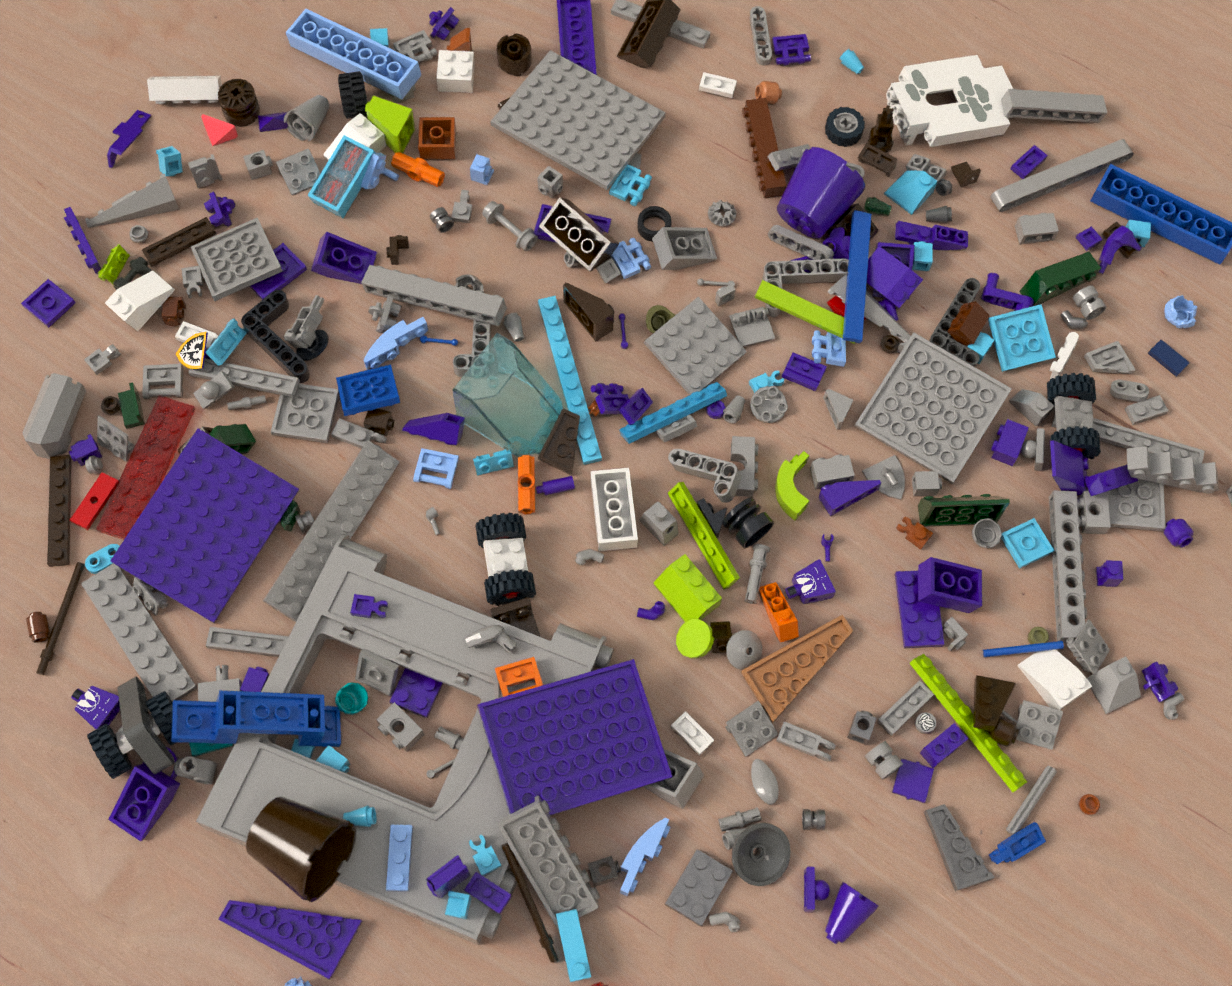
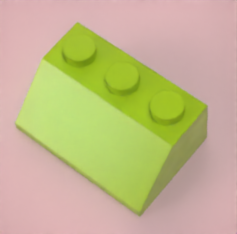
M686 554L670 564L653 582L684 622L690 619L701 620L721 604L722 597Z

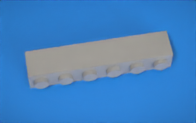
M1008 89L1001 99L1005 117L1099 123L1107 114L1104 96Z

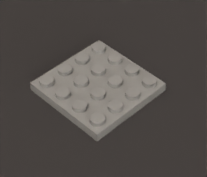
M258 217L191 246L214 301L283 271Z
M699 296L643 342L689 395L697 391L700 392L747 352Z

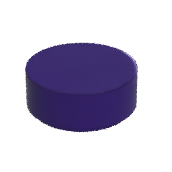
M718 400L708 405L706 409L707 415L712 419H720L723 417L725 404Z

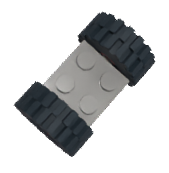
M1066 373L1063 376H1055V379L1051 378L1047 382V398L1055 407L1057 431L1051 435L1050 441L1054 440L1081 451L1085 458L1092 460L1098 457L1101 453L1100 436L1098 431L1094 430L1092 404L1096 400L1094 378L1087 374L1083 376V373L1078 375L1075 373L1067 375Z

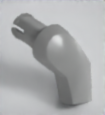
M500 625L479 629L465 637L468 648L496 641L509 653L517 645L516 642L504 633V627Z

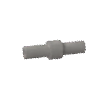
M265 395L253 398L244 397L242 400L230 402L227 405L229 410L243 407L247 409L252 408V405L266 403Z

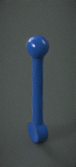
M425 335L420 337L421 343L437 342L452 344L453 346L458 345L457 339L427 338Z

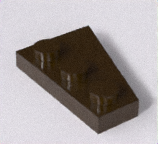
M563 408L538 456V460L571 476L580 421L579 415Z
M976 675L974 680V728L994 731L1016 683Z

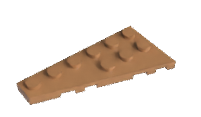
M843 615L741 671V674L772 723L852 634L853 630Z

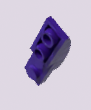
M898 220L895 229V240L909 242L910 245L921 241L932 243V250H959L968 247V231L936 224L930 228Z

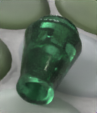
M874 196L872 198L868 197L864 205V211H867V213L889 216L892 208L891 205L884 203Z

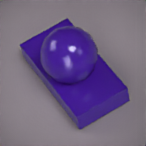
M807 867L804 870V911L812 913L815 910V900L822 901L827 899L830 895V887L824 880H815V867Z

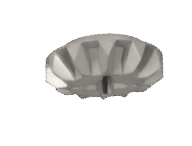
M721 200L716 203L713 202L708 210L710 221L718 226H727L733 223L736 218L734 204L731 205L728 201L722 202ZM720 209H722L725 212L724 218L721 215V213H719Z

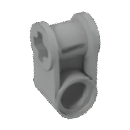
M187 756L175 762L174 772L180 777L210 785L213 782L217 763ZM184 763H186V766L189 767L188 770H186V767L183 766Z

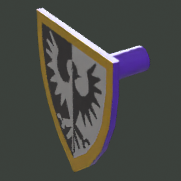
M201 332L191 336L176 352L179 361L185 367L203 369L205 358L212 360L205 353L208 332Z

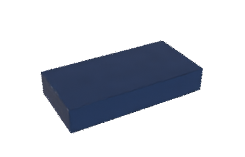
M1162 339L1148 352L1151 357L1176 377L1190 363Z

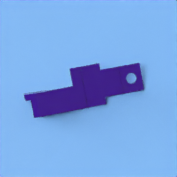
M137 110L126 123L121 122L112 131L113 134L120 137L110 146L107 153L108 166L110 168H113L117 154L121 156L143 132L141 128L150 119V114Z

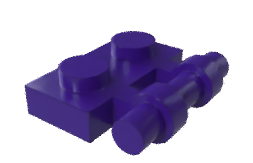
M806 34L773 37L775 55H782V57L776 58L777 65L783 64V66H786L789 63L804 64V62L811 61L810 54L804 55V52L809 51ZM797 53V56H789V54Z
M598 383L591 386V392L599 394L595 399L601 415L621 414L620 408L629 400L628 394H622L624 390L622 385L617 383L609 385Z

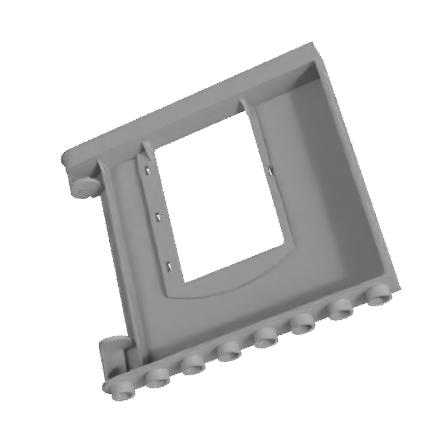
M343 534L337 540L261 692L299 694L326 639L338 640L360 650L366 649L404 668L479 697L481 699L480 703L503 697L495 673V668L534 657L542 683L546 685L594 671L596 668L608 667L614 648L605 645L607 640L605 636L599 639L561 623L551 641L385 576L383 573L386 568L387 555L351 541L350 536ZM354 594L375 597V603L381 600L388 602V607L383 606L379 609L381 612H386V617H379L376 613H372L371 618L352 616L350 612ZM500 625L504 627V633L517 643L511 652L507 653L496 641L468 648L465 637L479 629ZM344 629L350 630L354 632V634L352 635L350 634V632L345 631ZM401 651L410 654L411 657L409 658L407 655L402 654ZM458 675L469 678V680L466 681L464 678L459 677ZM534 680L507 687L508 692H513L536 684ZM478 709L436 803L430 808L276 745L274 743L279 734L240 733L196 820L205 830L246 847L247 837L255 819L262 809L277 797L291 799L342 819L344 813L365 806L374 807L377 816L376 824H372L371 827L355 826L356 840L348 862L344 860L338 871L341 875L334 884L479 945L482 936L493 939L500 924L502 914H498L471 896L467 920L446 916L445 911L449 899L448 893L442 898L434 896L428 888L426 881L430 875L458 855L462 863L468 868L471 876L451 891L468 894L464 891L465 887L475 872L481 874L472 857L477 854V851L470 847L469 841L472 840L475 846H479L481 844L479 835H483L486 840L485 848L487 849L492 846L501 864V867L486 874L484 877L511 895L517 883L512 871H510L511 868L501 847L507 841L497 826V821L510 815ZM391 825L413 826L409 891L386 890Z

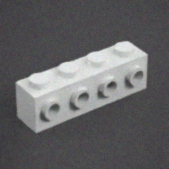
M221 76L150 77L147 79L149 101H155L156 104H163L166 101L183 103V100H190V103H200L201 100H208V103L218 102V91L220 86H222Z

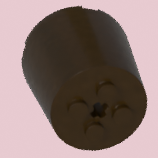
M277 797L262 809L252 824L246 841V851L301 899L314 902L321 898L341 875L338 871L344 860L349 861L355 845L356 827L348 820L285 797Z

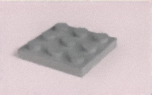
M299 384L294 398L280 395L271 434L274 436L328 443L339 390Z
M1138 479V482L1107 491L1110 527L1164 531V484Z

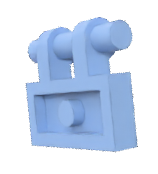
M635 238L629 240V246L626 245L625 241L619 242L618 247L611 255L624 279L640 273V265L645 270H649L652 267L649 263L650 259L643 253L640 242H637ZM632 253H636L638 258H634Z
M814 331V336L812 337V344L814 345L812 357L814 362L820 363L823 357L826 358V364L844 367L846 363V340L830 332H827L826 336H822L820 331ZM821 345H826V349L821 348Z

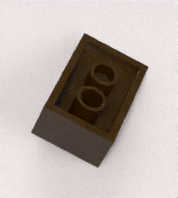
M569 283L563 284V301L595 342L613 331L615 312L610 304L607 305L603 299Z

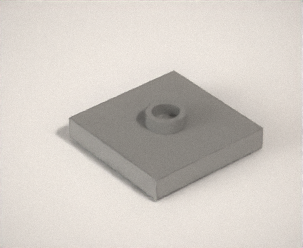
M362 649L359 654L355 680L391 696L394 692L399 665L366 649Z

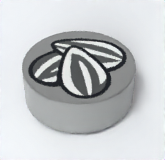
M921 713L915 720V727L920 733H931L936 727V719L930 713Z

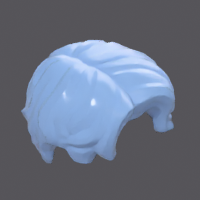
M1183 295L1177 296L1166 303L1164 315L1167 321L1177 328L1193 327L1196 322L1194 317L1196 316L1197 306L1193 304V301L1185 299Z

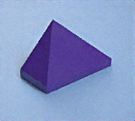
M287 112L259 115L260 132L287 129L288 124L287 122L284 123V116Z

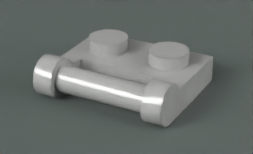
M182 364L145 365L143 367V398L150 399L155 396L174 395L176 397H183ZM175 384V388L150 389V385Z

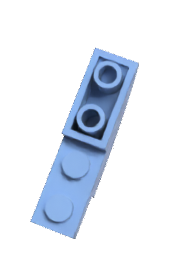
M424 317L408 325L402 320L383 333L371 346L364 358L366 370L378 368L383 362L393 360L400 354L399 346H404L410 340L423 336L428 331L427 322Z
M664 818L649 828L629 851L621 866V871L627 873L620 889L621 894L628 896L629 892L634 893L638 883L635 880L637 873L643 872L647 862L643 859L646 858L652 861L654 856H659L662 845L659 843L662 837H667L671 828L668 826L669 819Z

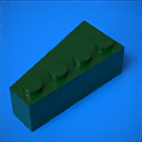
M1086 252L1036 270L1019 292L1021 295L1031 297L1034 300L1033 306H1037L1087 281H1093L1101 267L1092 254Z

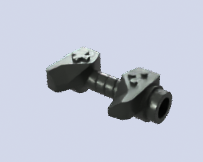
M142 257L131 260L129 266L131 270L125 278L120 277L113 282L114 288L117 290L130 283L137 274L143 276L151 272L152 270L147 267L148 262Z

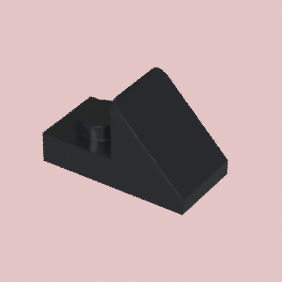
M703 498L697 501V505L718 539L727 508L714 513L712 505Z

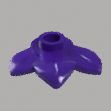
M843 227L835 228L831 231L829 238L825 239L822 244L828 247L830 243L834 245V259L849 260L850 236H845Z

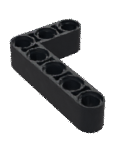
M275 290L244 314L241 322L247 335L289 376L297 377L300 383H305L310 377L307 364L268 327L289 308L285 292Z

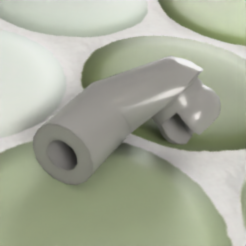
M1177 692L1164 701L1163 713L1169 720H1174L1178 717L1176 705L1184 701L1181 693Z

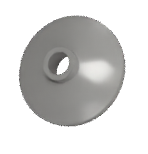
M741 630L732 635L726 648L730 664L737 669L743 670L760 660L762 656V643L754 632Z

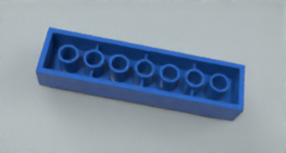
M1112 164L1109 165L1090 200L1127 220L1151 223L1150 231L1219 265L1232 247V222Z

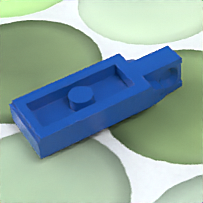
M1033 822L997 845L998 849L988 855L991 861L996 864L1002 861L1006 863L1009 861L1014 862L1045 843L1046 840L1038 823Z

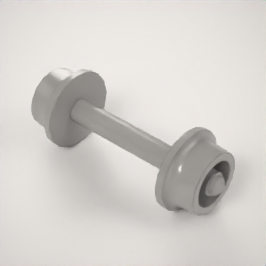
M495 201L488 203L482 213L486 218V222L493 224L498 220L518 237L515 244L517 248H522L525 251L532 249L538 239L534 234V230L527 228L522 232L502 215L504 211L503 204H498Z

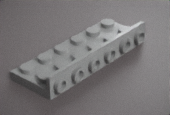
M538 795L535 797V802L497 821V826L558 929L556 913L577 909L578 918L599 908L598 899L600 896L595 887L591 888L589 884L590 878L586 870H581L579 867L580 860L575 852L571 853L567 837L565 835L562 836L559 832L560 825L557 819L551 818L547 802L545 800L542 801Z

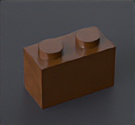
M977 302L965 303L960 307L959 313L951 322L947 332L963 345L974 344L990 315Z

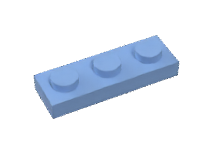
M412 825L390 826L387 891H409Z

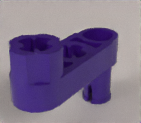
M996 273L988 274L986 286L983 288L981 296L983 301L1015 311L1033 307L1034 300L1031 297L997 289L999 275Z

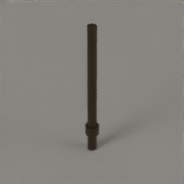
M77 562L47 645L41 652V661L36 672L39 675L45 674L49 661L53 659L55 644L85 565L81 562Z
M504 843L501 847L540 936L539 942L542 948H545L550 962L554 963L558 960L553 947L554 941L546 931L514 853L508 843Z

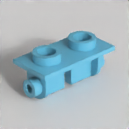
M506 449L494 452L492 457L486 454L476 456L473 459L477 476L514 467L512 453L510 450L506 451Z

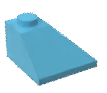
M906 170L884 195L912 215L933 194L937 180L925 171Z

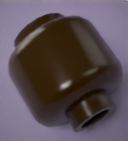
M1000 716L994 731L988 730V732L991 733L990 737L997 743L1009 746L1011 743H1015L1020 729L1017 728L1016 722Z

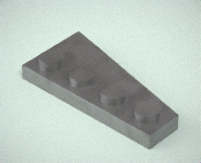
M945 804L924 811L955 891L995 878L991 871L989 872L983 864L984 861L980 855L976 854L969 839L965 838L959 829L960 826Z

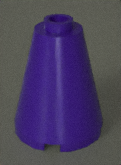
M843 882L840 885L825 928V932L828 933L826 938L835 944L838 942L843 943L877 910L878 905Z

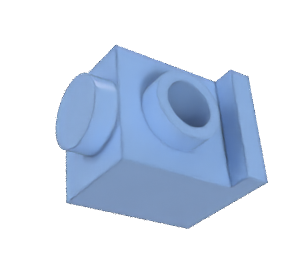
M476 154L470 167L471 180L488 185L494 173V169L490 166V158Z

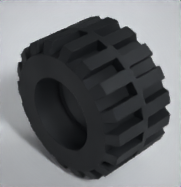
M358 71L339 74L338 85L344 116L347 119L354 118L359 113L367 116L365 111L367 96L362 73Z

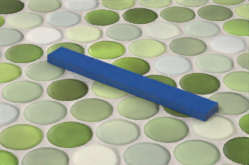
M856 210L852 213L843 340L861 343L863 339L871 214Z

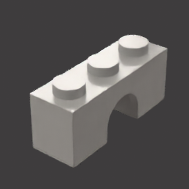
M732 436L730 461H738L745 467L744 470L739 471L742 477L735 496L753 497L754 490L757 491L758 479H754V475L758 472V462H755V456H758V444H755V437Z

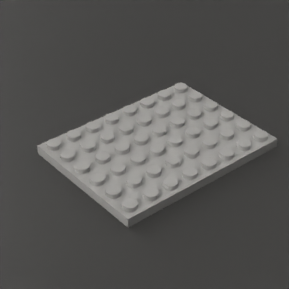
M550 50L490 122L494 128L608 190L665 118L666 112Z

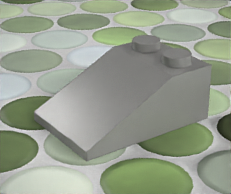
M662 227L652 238L662 270H678L717 260L707 228Z
M663 749L672 778L644 787L665 801L683 809L704 774L697 763Z

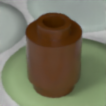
M42 612L29 614L30 616L26 618L29 638H32L34 643L48 640L50 630L47 615L42 614Z

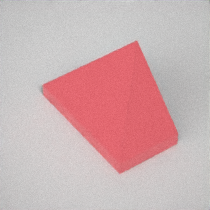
M202 114L201 118L212 146L237 138L238 134L235 125Z

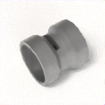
M444 207L437 208L430 214L431 221L436 224V228L440 233L449 231L454 225V221L451 217L447 216L448 212Z
M803 809V830H810L811 828L825 830V810L817 809L816 811H811L810 809Z

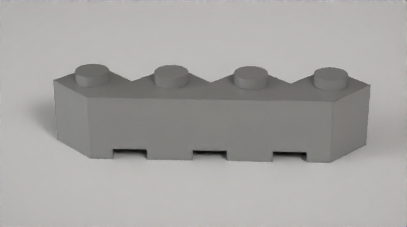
M1147 446L1127 448L1128 471L1133 478L1206 494L1219 490L1218 470L1215 462L1195 464L1193 457L1172 459L1170 452L1150 454Z

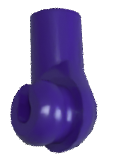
M887 299L878 301L896 321L899 320L894 304Z
M657 601L655 606L649 610L638 608L637 617L656 620L664 614L665 604Z

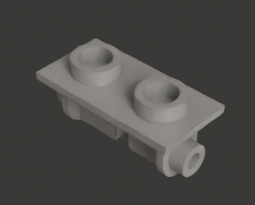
M134 577L132 587L134 592L142 598L146 608L151 610L156 616L160 607L164 609L168 606V599L159 590L153 593L152 591L156 590V588Z

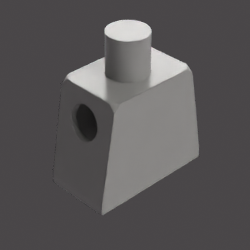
M656 502L640 518V522L663 546L678 535L677 520L660 502Z

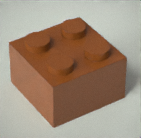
M419 117L418 148L420 158H456L455 117Z

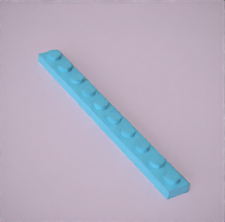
M556 296L538 299L539 309L567 408L569 411L580 416L577 444L583 465L602 461Z

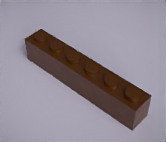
M767 99L746 100L745 108H742L743 118H746L747 121L745 124L746 132L750 134L749 146L753 147L752 159L757 165L755 167L756 176L760 178L759 190L763 192L764 198L782 196L787 187L783 170L775 171L768 158L771 152L779 150Z

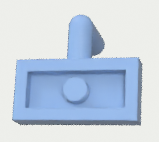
M382 153L372 154L361 187L374 189L379 183L380 174L395 181L398 180L399 174L385 168L386 155Z

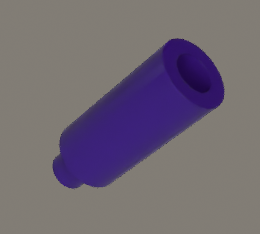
M572 476L542 482L541 486H536L537 494L544 493L545 496L575 489Z

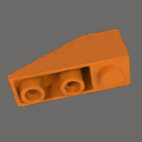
M774 582L761 586L759 593L772 628L780 643L799 637L798 620L778 584Z

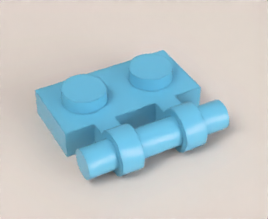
M628 164L616 178L609 190V195L626 201L628 196L632 197L630 204L636 206L638 202H641L644 191L649 188L652 176L646 174L642 178L640 177L641 170ZM635 184L639 185L637 191L633 189Z

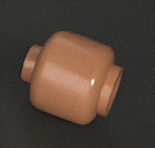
M762 81L755 89L756 99L766 98L767 103L771 105L776 104L782 96V90L777 82Z

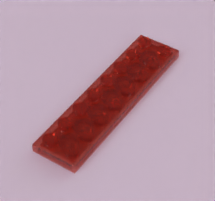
M158 396L119 479V483L96 528L98 532L123 540L126 538L161 485L195 411L194 406Z

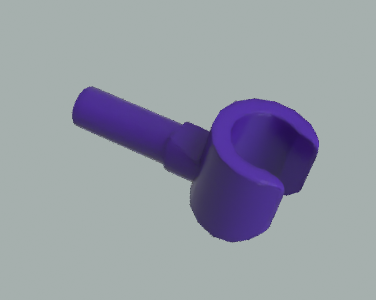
M823 534L821 544L825 547V562H830V546L833 543L834 536L831 534L828 541L825 540V535Z

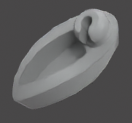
M755 759L751 769L753 787L761 800L769 805H773L778 799L779 793L776 777L763 761Z

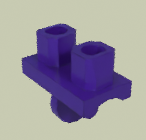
M450 7L443 17H441L443 12L440 10L438 12L432 11L429 14L431 19L429 24L432 26L436 24L433 32L430 34L433 39L438 36L445 40L450 31L444 26L447 24L454 29L458 24L459 19L453 15V8Z
M214 191L209 194L211 199L204 203L209 213L216 212L209 217L211 224L215 227L222 224L227 227L232 225L229 214L235 208L234 200L227 197H217Z
M1154 662L1141 670L1147 681V684L1143 686L1144 690L1151 688L1158 702L1166 700L1178 690L1175 682L1167 680L1165 675L1168 674V669L1165 664Z

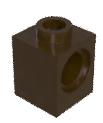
M375 409L367 412L363 424L366 429L374 433L388 436L389 430H393L395 420L392 418L391 412Z

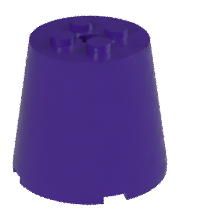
M811 147L810 150L806 149L803 152L777 205L778 214L790 227L811 238H821L864 192V180L856 169L852 171L846 166L847 161L823 148Z

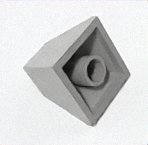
M1127 657L1107 665L1096 672L1095 675L1086 678L1092 685L1091 690L1106 714L1141 697L1137 674Z

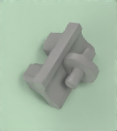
M391 296L387 297L383 308H381L382 304L379 302L376 303V306L369 307L368 312L373 315L372 320L377 321L378 317H380L376 332L387 331L397 322L388 318L389 314L397 317L401 305L392 302L393 297Z

